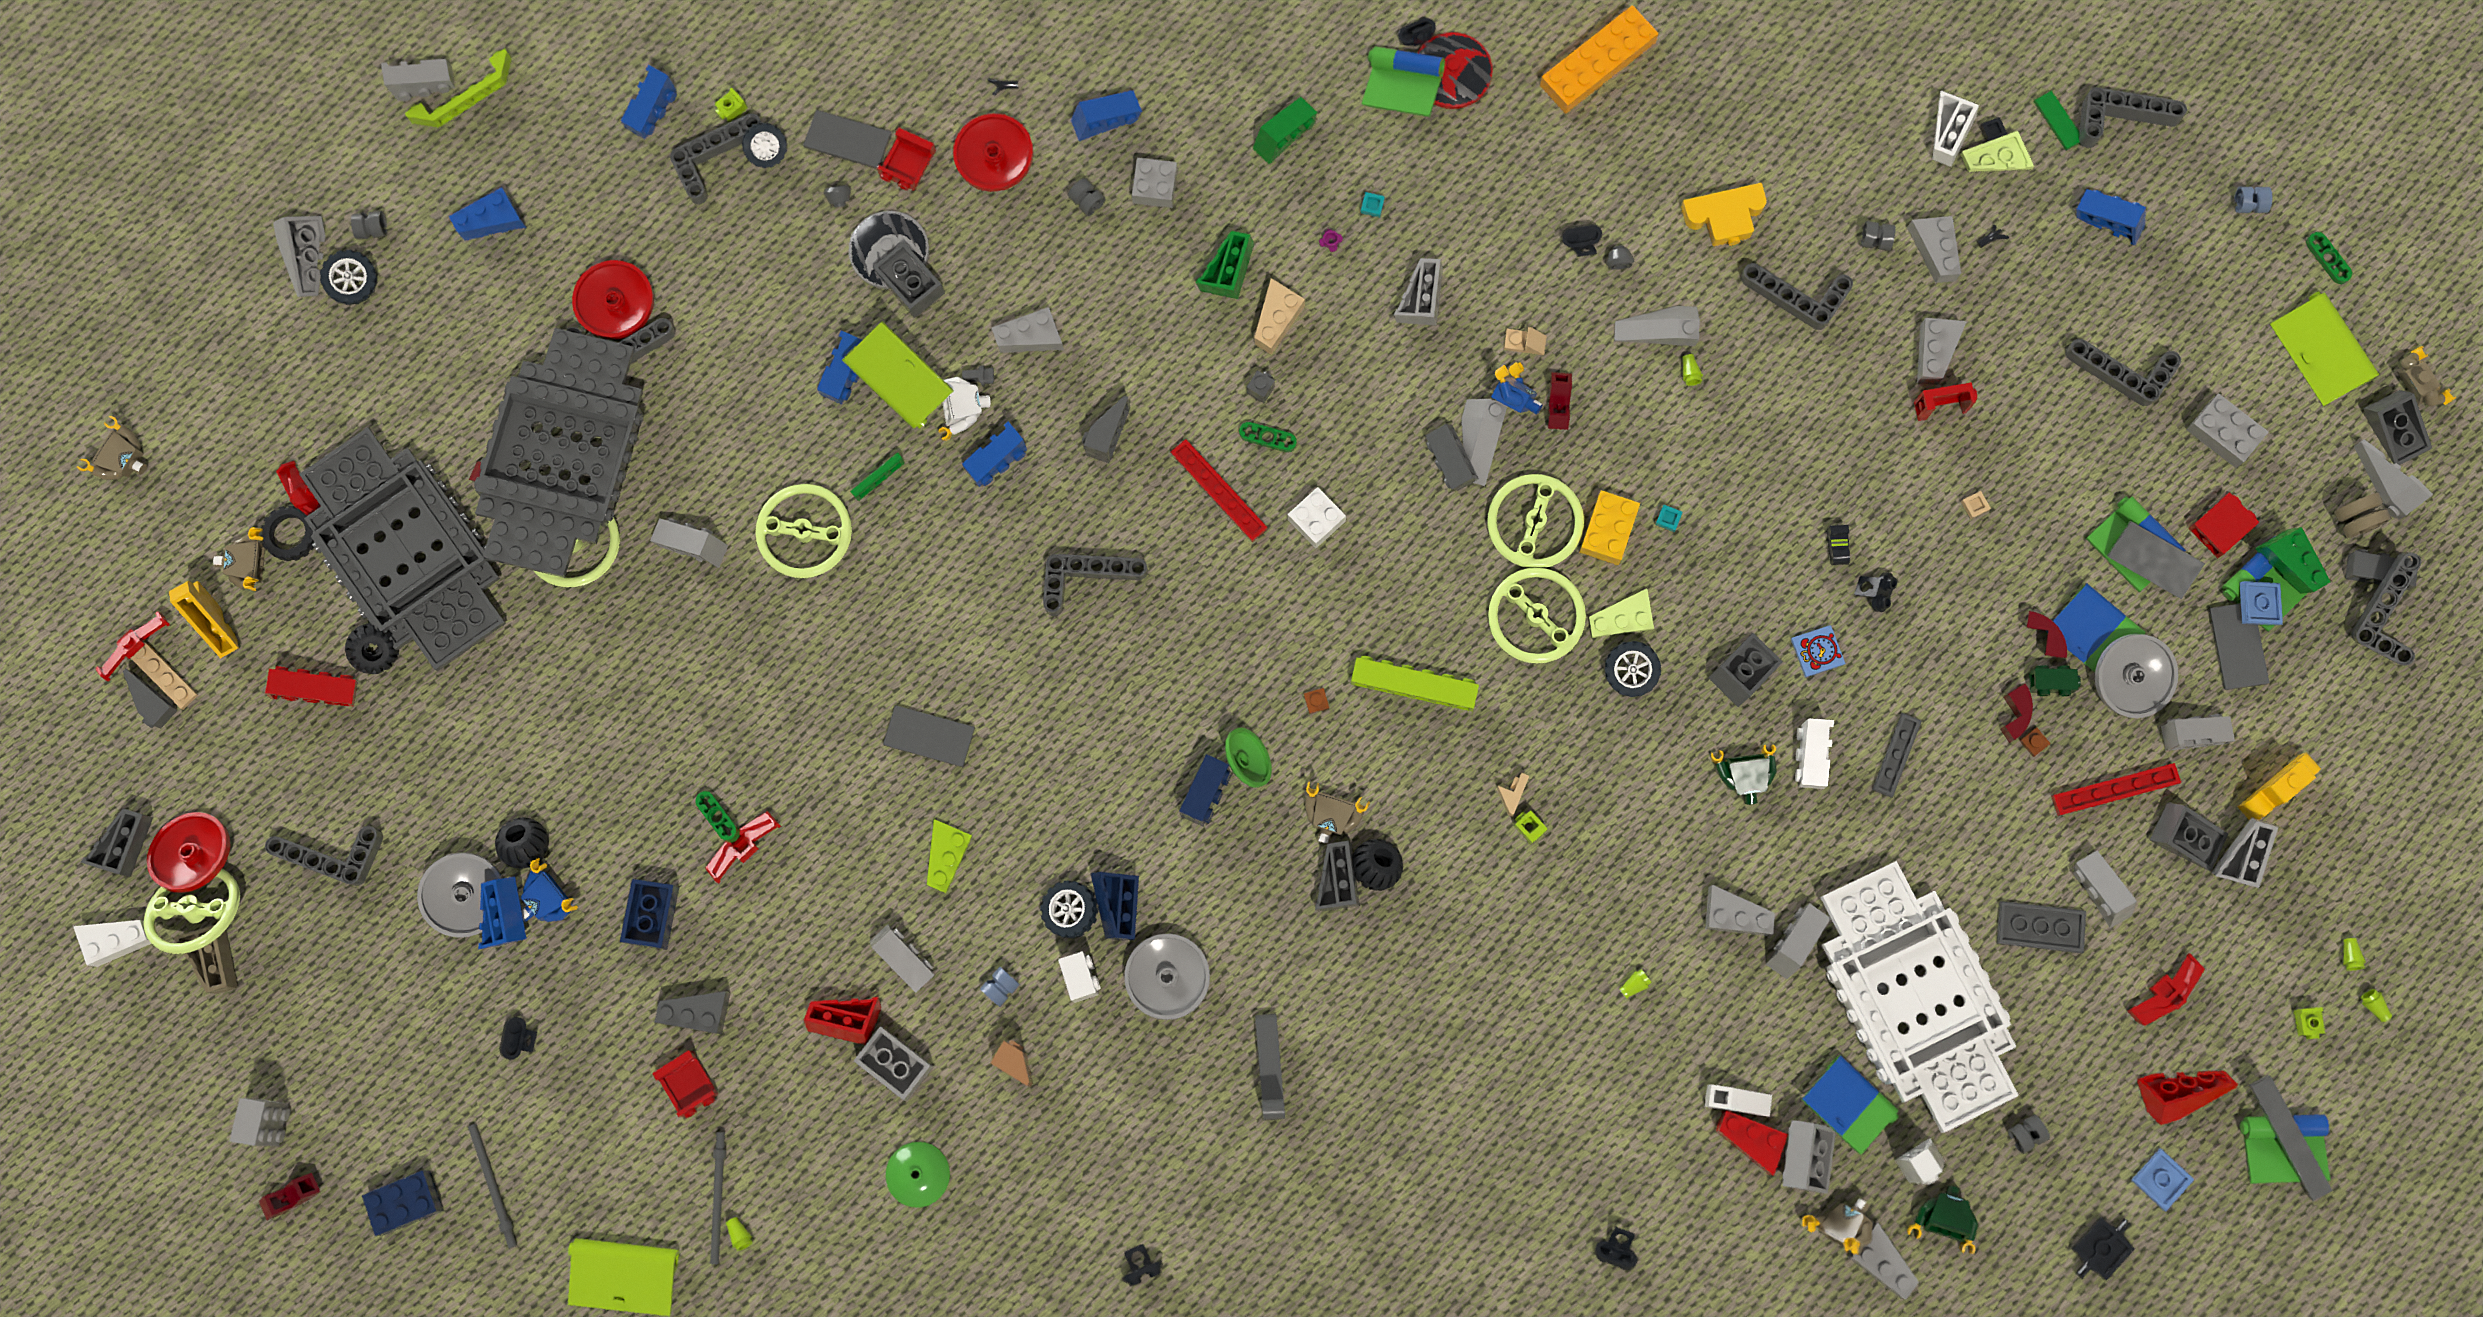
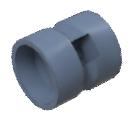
M2238 187L2235 193V201H2237L2238 206H2235V211L2237 213H2251L2252 211L2254 213H2268L2272 205L2271 188L2256 187L2253 189V187Z
M999 967L992 974L993 979L987 980L980 990L1001 1007L1008 999L1007 994L1013 993L1020 984L1004 969Z

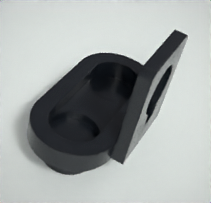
M1423 18L1400 29L1398 33L1399 42L1405 46L1413 45V47L1432 39L1436 31V24L1429 18Z
M1597 224L1572 226L1566 228L1561 237L1567 247H1573L1577 257L1597 254V250L1593 244L1601 240L1602 230Z
M1883 572L1879 578L1860 576L1854 595L1872 598L1873 610L1875 612H1884L1891 606L1890 597L1892 591L1897 587V579L1889 572ZM1865 582H1870L1873 589L1862 592V585Z
M520 1017L509 1018L504 1024L499 1052L501 1056L505 1059L513 1060L520 1055L521 1051L533 1052L537 1031L527 1030L525 1021ZM531 1036V1041L528 1046L527 1039Z
M1614 1227L1608 1242L1600 1241L1597 1243L1594 1249L1597 1259L1600 1262L1614 1265L1622 1270L1633 1269L1638 1259L1636 1254L1629 1250L1635 1238V1233ZM1624 1235L1628 1240L1619 1243L1616 1236Z
M1144 1244L1124 1252L1132 1273L1121 1278L1123 1283H1129L1130 1287L1142 1282L1141 1277L1144 1273L1146 1275L1149 1274L1150 1278L1162 1273V1260L1152 1264ZM1139 1251L1143 1253V1267L1139 1268L1137 1264L1132 1262L1131 1257L1134 1252Z

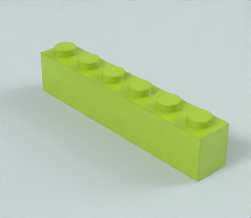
M1368 656L1356 657L1351 685L1471 712L1474 710L1479 684H1475V681L1464 678L1461 681L1449 674L1439 676L1434 675V672L1431 670L1423 669L1422 672L1416 671L1414 667L1409 665L1398 667L1394 666L1393 662L1382 660L1380 663L1373 661V658Z

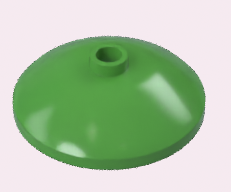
M1237 728L1231 731L1227 736L1225 744L1226 758L1231 770L1240 781L1248 786L1259 788L1266 785L1271 778L1272 766L1264 744L1248 729Z
M912 1142L900 1147L891 1156L886 1168V1183L890 1193L897 1201L909 1207H925L933 1204L944 1194L950 1180V1168L946 1157L937 1147L925 1142ZM915 1170L919 1172L917 1179L912 1177V1173Z

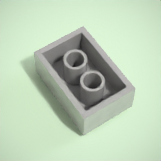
M2219 393L2208 402L2186 429L2235 468L2246 461L2268 434L2265 428Z
M881 1026L854 1060L855 1063L904 1101L909 1100L934 1067Z
M240 1098L229 1141L252 1146H279L285 1137L283 1127L285 1121L290 1116L289 1104L265 1099Z
M1791 1120V1126L1788 1131L1789 1143L1785 1153L1786 1165L1782 1176L1783 1186L1828 1194L1836 1132L1831 1127Z

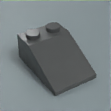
M904 242L873 266L876 273L913 318L917 317L945 294L942 284Z
M2399 390L2363 408L2369 425L2393 464L2401 465L2432 449L2414 393Z
M1123 396L1090 427L1089 432H1085L1082 443L1084 444L1087 456L1110 464L1130 411V403L1127 396Z
M1752 633L1708 678L1739 707L1753 695L1783 661Z
M2167 802L2150 841L2211 872L2228 833L2187 806Z

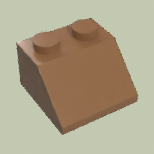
M1012 1040L1009 1043L1003 1041L990 1063L1026 1086L1031 1087L1033 1081L1027 1055L1022 1051L1024 1047Z

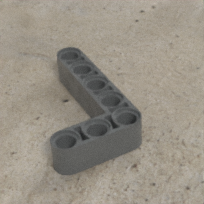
M2095 87L2088 92L2082 104L2079 142L2085 148L2094 147L2103 134L2105 116L2174 127L2180 123L2186 114L2187 107L2178 100Z
M756 114L743 116L672 150L670 159L687 195L693 203L700 205L706 202L708 198L707 191L695 166L742 145L743 135L746 133V130L752 124H759L761 122ZM734 132H739L737 136L731 137ZM721 140L720 144L713 145L716 141ZM698 149H703L701 153L695 154ZM685 157L682 162H677L679 158ZM688 174H693L690 179H685ZM696 191H701L698 196H693Z
M1755 263L1748 264L1741 275V281L1745 286L1816 330H1822L1828 325L1853 286V281L1848 275H1840L1835 279L1821 302L1818 303ZM1747 273H1753L1756 278H1749ZM1764 284H1771L1773 289H1767ZM1838 284H1843L1846 287V289H1840L1838 287ZM1781 294H1787L1790 300L1783 299ZM1827 300H1833L1835 306L1829 305ZM1799 305L1806 306L1807 311H1802ZM1816 316H1822L1825 321H1818Z
M660 318L619 343L635 348L631 361L633 363L673 339L676 330L668 319ZM570 327L566 330L582 334V332L576 327ZM664 327H669L667 332L661 333ZM647 337H651L649 343H643Z
M2083 339L2074 340L2065 351L2066 357L2070 361L2142 406H2149L2159 398L2181 364V357L2177 352H2166L2157 361L2147 378H2144ZM2073 347L2078 348L2081 354L2076 353ZM2091 358L2095 359L2098 365L2093 364ZM2165 360H2169L2172 366L2166 364ZM2109 370H2113L2116 376H2112ZM2155 376H2159L2162 382H2158ZM2126 381H2130L2133 387H2129ZM2144 392H2148L2151 396V399L2147 398L2144 395Z
M2402 552L2396 557L2351 632L2352 638L2356 643L2403 666L2409 665L2414 661V651L2380 632L2420 568L2421 558L2411 552ZM2411 556L2413 563L2411 566L2406 567L2404 560L2406 557ZM2396 575H2400L2402 581L2399 585L2395 586L2393 578ZM2385 593L2390 595V601L2387 604L2382 602V596ZM2377 611L2379 619L2376 622H2372L2370 616L2373 612ZM2367 630L2368 637L2361 641L2359 638L2360 632ZM2382 640H2386L2387 647L2381 651L2378 645ZM2405 650L2406 658L2400 661L2398 653Z
M1052 554L1046 561L1044 608L1050 616L1061 614L1064 606L1066 577L1143 580L1148 574L1147 564L1140 558ZM1059 561L1062 565L1059 569H1052V563ZM1079 562L1082 564V567L1079 570H1073L1072 565ZM1097 563L1102 564L1103 568L1100 571L1092 570L1093 565ZM1115 565H1122L1123 570L1116 573L1112 570ZM1136 566L1144 567L1142 573L1137 574L1133 572ZM1052 582H1059V588L1054 590L1050 588ZM1052 601L1059 603L1058 607L1054 610L1048 608Z
M371 826L363 827L357 835L346 862L277 836L267 839L265 850L270 855L341 882L359 886L367 878L383 841V833ZM374 832L373 840L368 841V835ZM280 842L281 848L276 852L275 846ZM299 849L300 855L295 859L294 853ZM365 851L366 857L360 861V854ZM318 856L319 863L314 866L313 860ZM338 864L337 872L333 873L332 867ZM357 871V877L352 881L351 874Z
M1255 1015L1263 1120L1285 1119L1277 1015Z

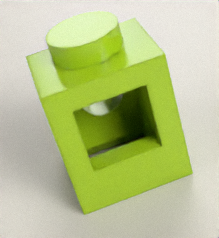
M730 88V92L715 103L717 108L715 110L716 114L721 120L726 119L729 123L748 109L744 100L733 88Z
M1531 810L1527 814L1523 811L1515 818L1517 823L1514 827L1530 845L1548 830ZM1530 823L1533 826L1532 830H1526L1525 824Z
M2323 1007L2294 1010L2298 1036L2305 1035L2306 1040L2320 1038L2319 1034L2325 1033L2322 1016ZM2311 1020H2313L2314 1027L2310 1024Z

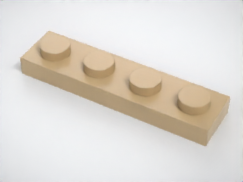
M143 640L145 645L131 659L180 709L184 710L198 694Z

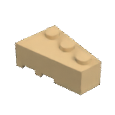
M1272 278L1254 337L1255 345L1271 355L1305 307L1304 298Z

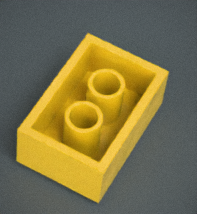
M1601 490L1579 552L1619 566L1640 503Z

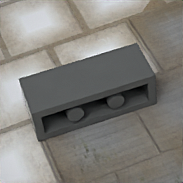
M1445 424L1425 435L1428 440L1426 442L1427 447L1434 453L1436 457L1435 463L1438 469L1443 471L1445 475L1444 482L1449 489L1458 491L1479 480L1453 425Z
M2355 550L2348 555L2345 579L2380 585L2396 558L2390 557L2386 553L2371 554L2368 550ZM2406 557L2404 560L2405 566H2411L2413 561H2411V558ZM2417 573L2406 590L2416 586ZM2396 575L2393 578L2395 586L2399 585L2402 581L2400 575Z

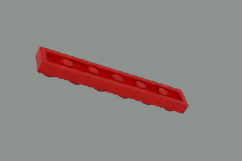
M1186 439L1171 451V455L1251 542H1254L1267 530V526Z
M2175 763L2055 794L2051 797L2057 815L2061 816L2178 785L2181 783Z

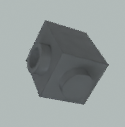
M1257 370L1247 385V394L1265 403L1275 388V380H1273L1269 373L1264 371L1261 373Z

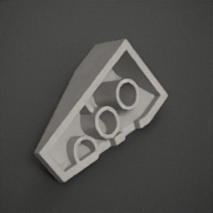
M322 216L283 217L273 222L277 244L297 297L318 296L321 275L317 269L318 260H323V253L319 252L320 242H325Z
M1674 306L1615 321L1614 341L1696 346L1699 340L1700 323L1698 308Z
M1467 399L1462 415L1463 447L1479 480L1473 483L1485 486L1507 409L1506 405L1491 399Z
M2365 439L2354 446L2377 493L2379 492L2383 500V505L2387 508L2391 517L2398 520L2405 517L2433 495L2415 476L2411 475L2408 477L2401 472L2400 465L2386 461L2385 454Z

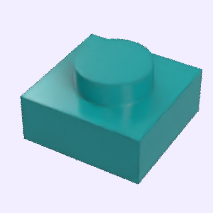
M1365 192L1361 213L1380 218L1385 196Z
M1663 504L1655 525L1675 532L1683 512Z

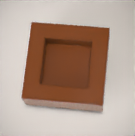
M1324 688L1304 693L1309 714L1329 709Z
M2037 727L2020 740L2033 757L2051 744Z

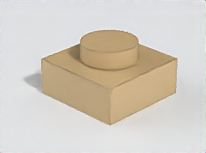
M1981 491L1961 501L1970 519L1991 509Z

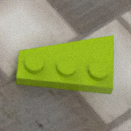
M934 819L927 886L947 894L973 837L972 835Z

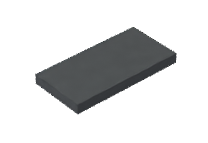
M816 110L803 146L813 151L877 169L878 165L881 166L892 133L891 131Z
M2129 521L2107 557L2180 599L2183 598L2205 565V563L2132 521Z
M2241 604L2210 608L2209 612L2225 690L2269 684L2258 625L2242 624Z
M895 705L883 745L964 767L975 727Z
M2000 901L1997 944L2083 954L2086 911Z

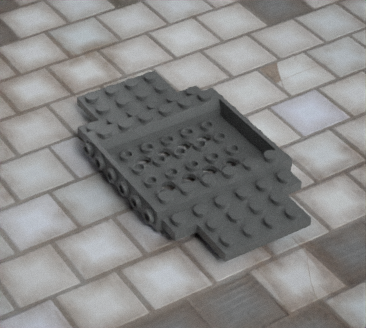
M555 328L544 364L539 365L523 361L519 376H511L510 382L506 383L505 398L499 404L498 420H495L493 423V435L487 442V454L482 459L480 465L481 473L474 483L475 491L480 496L475 514L494 519L483 554L484 559L565 578L576 540L597 544L601 528L604 526L608 527L609 521L613 520V507L620 497L619 487L625 481L626 464H629L631 461L632 452L630 451L632 445H635L638 434L636 431L638 425L641 426L643 422V414L639 408L643 390L624 385L635 351L633 346ZM539 422L543 424L541 432L535 433L532 431L534 423ZM560 427L563 429L562 435L557 438L553 437L551 434L552 430ZM575 432L582 433V440L573 442L571 440L572 434ZM594 437L602 438V444L599 447L591 445V440ZM525 460L530 461V469L522 471L520 469L521 462ZM544 465L551 467V472L546 476L540 474V468ZM569 470L571 472L570 478L568 480H561L559 477L561 471ZM582 475H589L591 481L587 485H581L579 483L580 477Z
M367 427L299 474L321 505L320 508L304 519L313 530V535H311V538L314 540L313 547L319 554L322 553L325 556L324 563L330 570L334 569L337 574L335 576L336 580L341 586L345 585L348 590L346 594L353 603L356 601L359 606L357 610L364 619L367 618L374 625V629L377 630L379 628L380 631L385 633L387 630H390L393 635L389 639L390 641L393 640V648L395 650H399L414 639L434 670L439 671L506 624L484 592L486 588L497 582L500 577L491 566L495 561L483 558L487 544L483 545L480 539L482 536L475 528L472 529L468 523L471 521L464 512L460 513L457 508L460 506L453 496L449 497L446 493L448 488L441 479L438 481L434 476L437 472L430 463L426 465L423 461L418 462L409 448L390 458L374 433ZM413 508L420 509V516L416 519H412L409 515L410 510ZM398 519L402 520V529L395 531L392 528L393 522ZM383 531L386 534V539L380 543L376 542L375 535ZM436 540L443 542V548L440 551L432 549V544ZM362 543H366L369 547L366 554L358 553V546ZM419 552H424L426 555L423 563L415 561V556ZM401 564H407L409 567L405 575H399L398 567ZM384 576L391 578V584L388 587H382L380 584Z

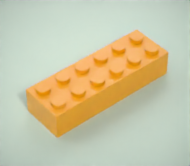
M1632 5L1541 77L1540 87L1566 114L1655 44L1659 33Z

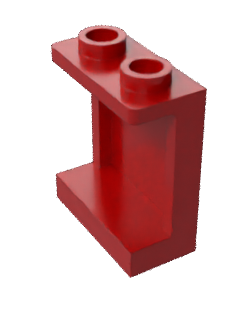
M898 127L895 133L896 141L883 165H878L877 171L882 180L888 183L892 180L898 183L897 185L903 190L908 191L911 189L915 191L936 152L934 143Z
M1972 382L1922 391L1914 401L1918 421L1927 420L1936 409L1935 406L1960 403L1962 414L1967 413L1978 398L1977 391L1973 388Z
M2229 492L2188 529L2218 559L2251 531L2259 521L2252 511L2247 510L2241 504V500L2237 496Z
M692 1050L686 1051L652 1073L656 1081H660L677 1110V1116L680 1118L685 1116L687 1119L697 1113L696 1109L701 1105L706 1107L716 1101L714 1097L719 1095Z

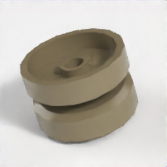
M2379 492L2363 497L2334 511L2338 522H2346L2353 519L2352 522L2344 525L2342 528L2346 538L2370 532L2392 519L2387 509L2372 511L2383 503Z

